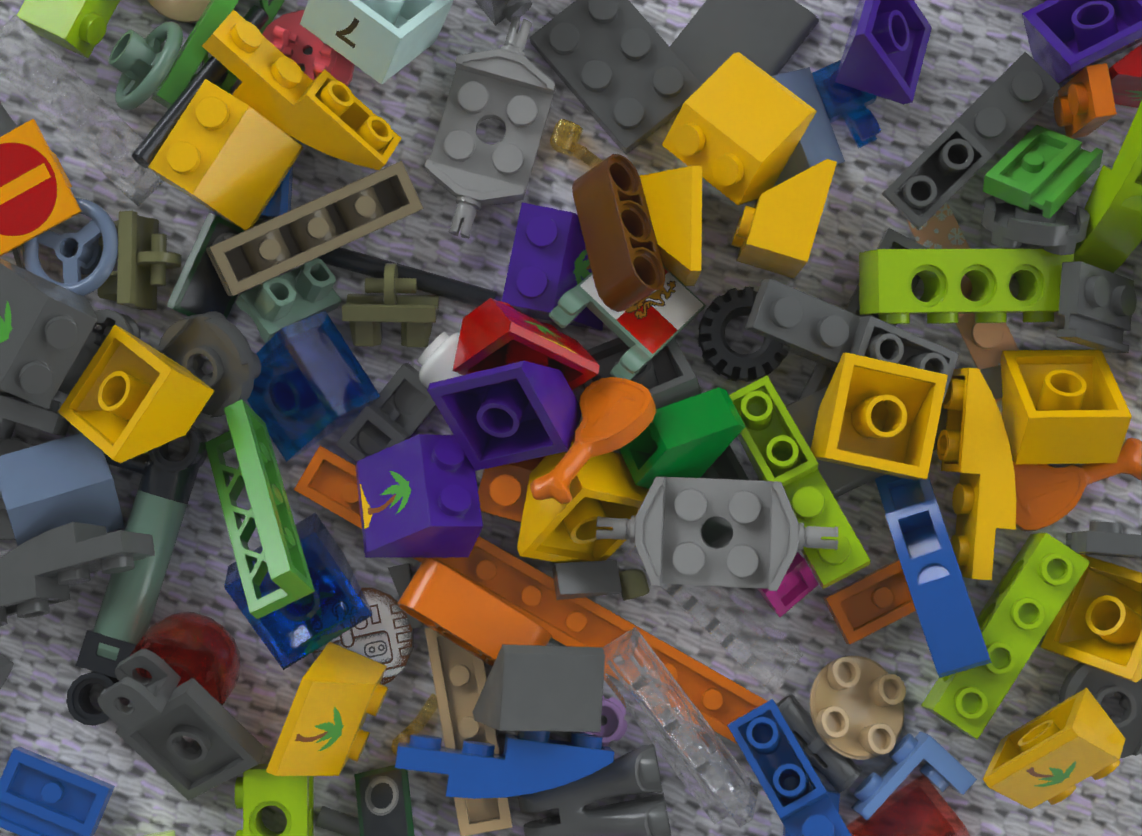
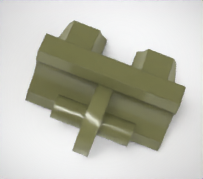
M133 210L119 211V220L113 221L118 232L117 271H112L108 279L98 288L97 295L99 298L114 301L117 304L131 308L157 310V287L166 286V269L181 267L182 255L167 252V235L159 234V220L139 216ZM100 236L99 245L103 252V238Z
M397 263L385 264L384 278H365V293L384 294L347 295L346 304L342 305V321H349L354 346L374 347L381 345L382 322H401L402 346H428L433 323H436L439 313V296L398 295V293L417 294V278H398Z

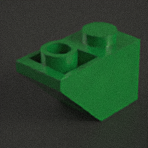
M718 387L656 409L654 419L638 437L619 450L635 485L650 489L657 476L700 478L746 426L727 390Z

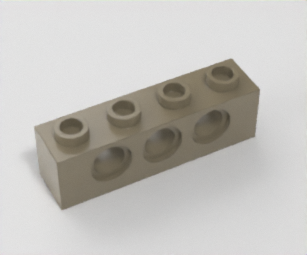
M400 161L206 248V251L227 295L234 296L424 208L403 162Z

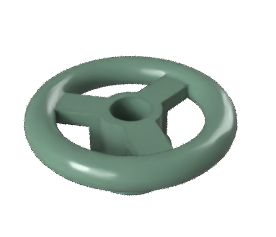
M165 22L156 27L146 38H143L133 30H128L119 39L108 61L111 66L122 72L115 92V101L118 107L123 110H133L139 107L161 85L172 68L182 45L183 32L177 23ZM166 40L163 50L159 52L160 45Z

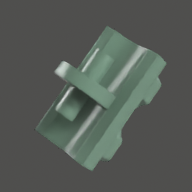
M316 258L303 264L301 267L269 279L261 285L239 294L235 303L253 319L261 338L266 343L281 335L289 336L297 332L301 325L337 309L342 299L332 288L336 282V277L322 259Z

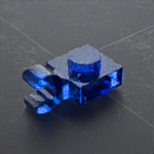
M841 60L813 72L812 75L830 123L844 118L859 149L876 141L875 135L881 133L876 118L866 108V106L875 102L877 96L835 82Z

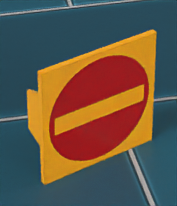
M31 119L0 137V256L82 212L70 189L72 185L57 155L50 150L35 119Z

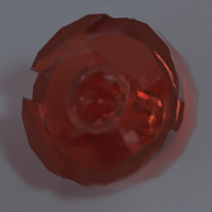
M179 612L157 621L146 631L130 654L131 656L141 649L152 651L181 677L176 687L194 678L222 706L235 688L240 675V651L235 639L217 621L195 612ZM136 668L137 673L142 677L152 678L146 669Z

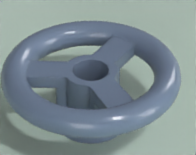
M75 198L82 210L79 214L86 215L92 220L76 233L68 232L59 235L48 230L23 244V261L27 271L78 295L85 296L98 289L112 273L118 258V232L112 218L102 207L87 199ZM100 236L103 238V252L99 245L98 238ZM40 243L54 249L58 259L63 262L64 283L51 279L43 270L39 260ZM76 245H78V251L73 256V249ZM81 275H89L83 280L81 279Z

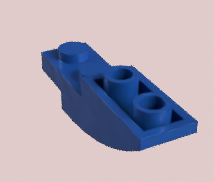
M883 475L876 478L875 482L885 510L886 520L939 678L992 663L929 475L927 479H906L892 475Z
M773 699L727 725L789 836H852Z
M518 731V735L506 734L503 755L494 754L495 745L490 743L463 741L462 749L441 747L442 738L411 734L409 743H398L395 768L446 774V797L473 799L506 798L557 788L589 776L613 763L614 751L610 747L602 746L603 737L583 733H571L570 742L549 739L550 731Z

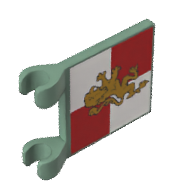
M663 265L665 271L664 286L625 311L616 312L603 303L598 295L591 273L559 299L558 305L549 313V317L561 328H565L587 307L630 347L620 358V361L611 369L610 374L613 377L632 380L706 305Z

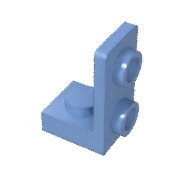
M920 731L914 738L909 733L890 751L889 757L893 762L880 776L876 772L871 773L859 784L854 792V796L858 800L851 808L862 818L868 820L921 761L925 764L919 770L920 773L941 792H944L950 786L953 790L964 795L977 779L930 735Z

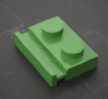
M1036 125L985 174L982 192L1026 210L1035 206L1043 210V217L1050 219L1100 167L1103 150L1095 148L1092 152L1081 148V141Z

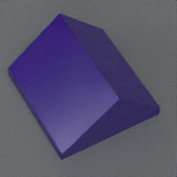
M859 0L835 82L903 105L913 103L932 30L931 25L914 0Z

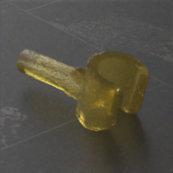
M560 119L555 125L550 138L552 148L562 154L580 159L591 168L601 163L602 160L586 147L578 144L583 128L571 121Z
M432 693L415 719L392 741L391 749L395 756H397L398 743H409L410 735L418 734L424 729L438 708L435 694Z

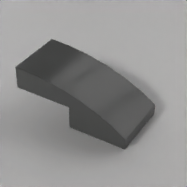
M409 363L403 364L375 400L366 405L336 442V445L357 462L409 439L437 407L427 388L419 380L420 372Z

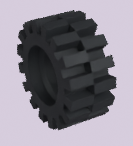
M745 286L743 290L733 288L727 290L726 294L716 297L706 309L698 328V346L701 347L704 361L713 367L712 370L718 375L722 374L728 377L727 380L735 382L737 380L752 382L769 375L789 353V351L782 349L783 344L764 337L761 348L752 354L737 353L727 344L725 339L726 326L736 317L750 315L757 295L754 287Z

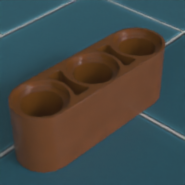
M612 154L576 179L572 186V193L598 295L611 310L622 312L660 290L665 283V271L640 176L632 162L620 154Z

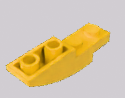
M235 10L226 17L202 45L205 50L242 81L232 93L234 97L252 107L286 134L305 145L343 161L380 170L387 163L402 139L383 118L374 114L354 96L347 85L334 78L326 69L312 80L294 60L286 57L261 34L255 25L246 21Z
M959 368L954 369L944 402L942 403L943 408L948 409L946 430L940 432L937 441V455L942 461L941 471L960 473L959 483L955 486L952 496V506L957 517L955 535L951 537L950 541L963 577L992 580L996 528L1016 530L1017 500L1015 472L1010 443L992 391L979 369Z

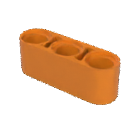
M429 558L423 559L397 603L398 607L405 613L492 667L502 644L547 646L552 637L546 629L453 570Z

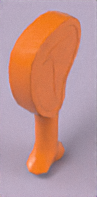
M617 377L601 378L587 386L580 396L579 405L583 419L575 431V441L550 473L532 481L530 489L533 498L536 500L553 498L560 504L571 502L570 483L590 458L622 448L638 437L653 421L656 407L649 389L637 382Z
M1136 438L1126 439L1121 448L1117 463H1090L1054 468L1048 464H1015L1013 460L1017 500L1016 527L1022 531H1037L1059 521L1077 505L1087 485L1121 473L1129 474L1138 480H1142V441Z

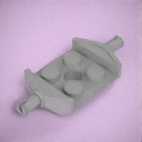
M520 17L511 18L506 41L501 49L457 55L455 61L456 71L430 159H426V172L440 186L456 197V204L458 205L448 232L458 236L463 222L460 232L462 238H470L477 210L481 211L482 206L509 204L524 199L555 93V82L525 57L523 51L532 23L523 19L518 33ZM490 118L501 121L506 128L504 138L496 144L482 142L476 134L477 128L482 121Z
M657 476L637 515H632L631 519L598 516L596 524L597 527L613 528V530H596L597 539H630V543H635L652 585L678 584L769 589V591H777L798 550H803V547L838 549V540L821 539L822 536L838 537V527H804V523H799L781 481ZM711 517L725 518L732 526L733 537L723 547L710 546L702 536V526Z

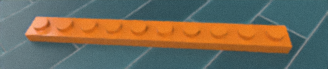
M319 445L294 490L362 529L356 465ZM478 536L469 557L429 558L443 564L546 629L551 634V638L563 645L572 647H603L605 669L736 744L737 742L727 725L768 702L587 597L557 600L554 579L480 536ZM413 558V559H415V560L419 561L420 563H422V561H423L424 558Z

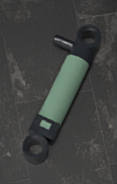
M191 426L185 435L190 444L189 452L186 457L176 462L169 456V442L148 451V454H140L122 463L116 462L104 454L108 465L142 474L125 531L152 535L155 556L134 561L135 568L133 570L111 574L94 629L87 630L76 666L91 670V673L81 675L72 682L67 691L66 699L70 714L75 720L84 725L96 726L111 721L103 711L94 708L91 704L89 696L93 685L99 683L107 689L119 682L115 675V669L118 664L137 651L147 649L148 643L144 641L199 467L203 465L208 455L205 444L207 442L206 437L200 429ZM136 668V671H137L138 674H139L140 668ZM118 697L123 705L128 706L130 703L129 699Z

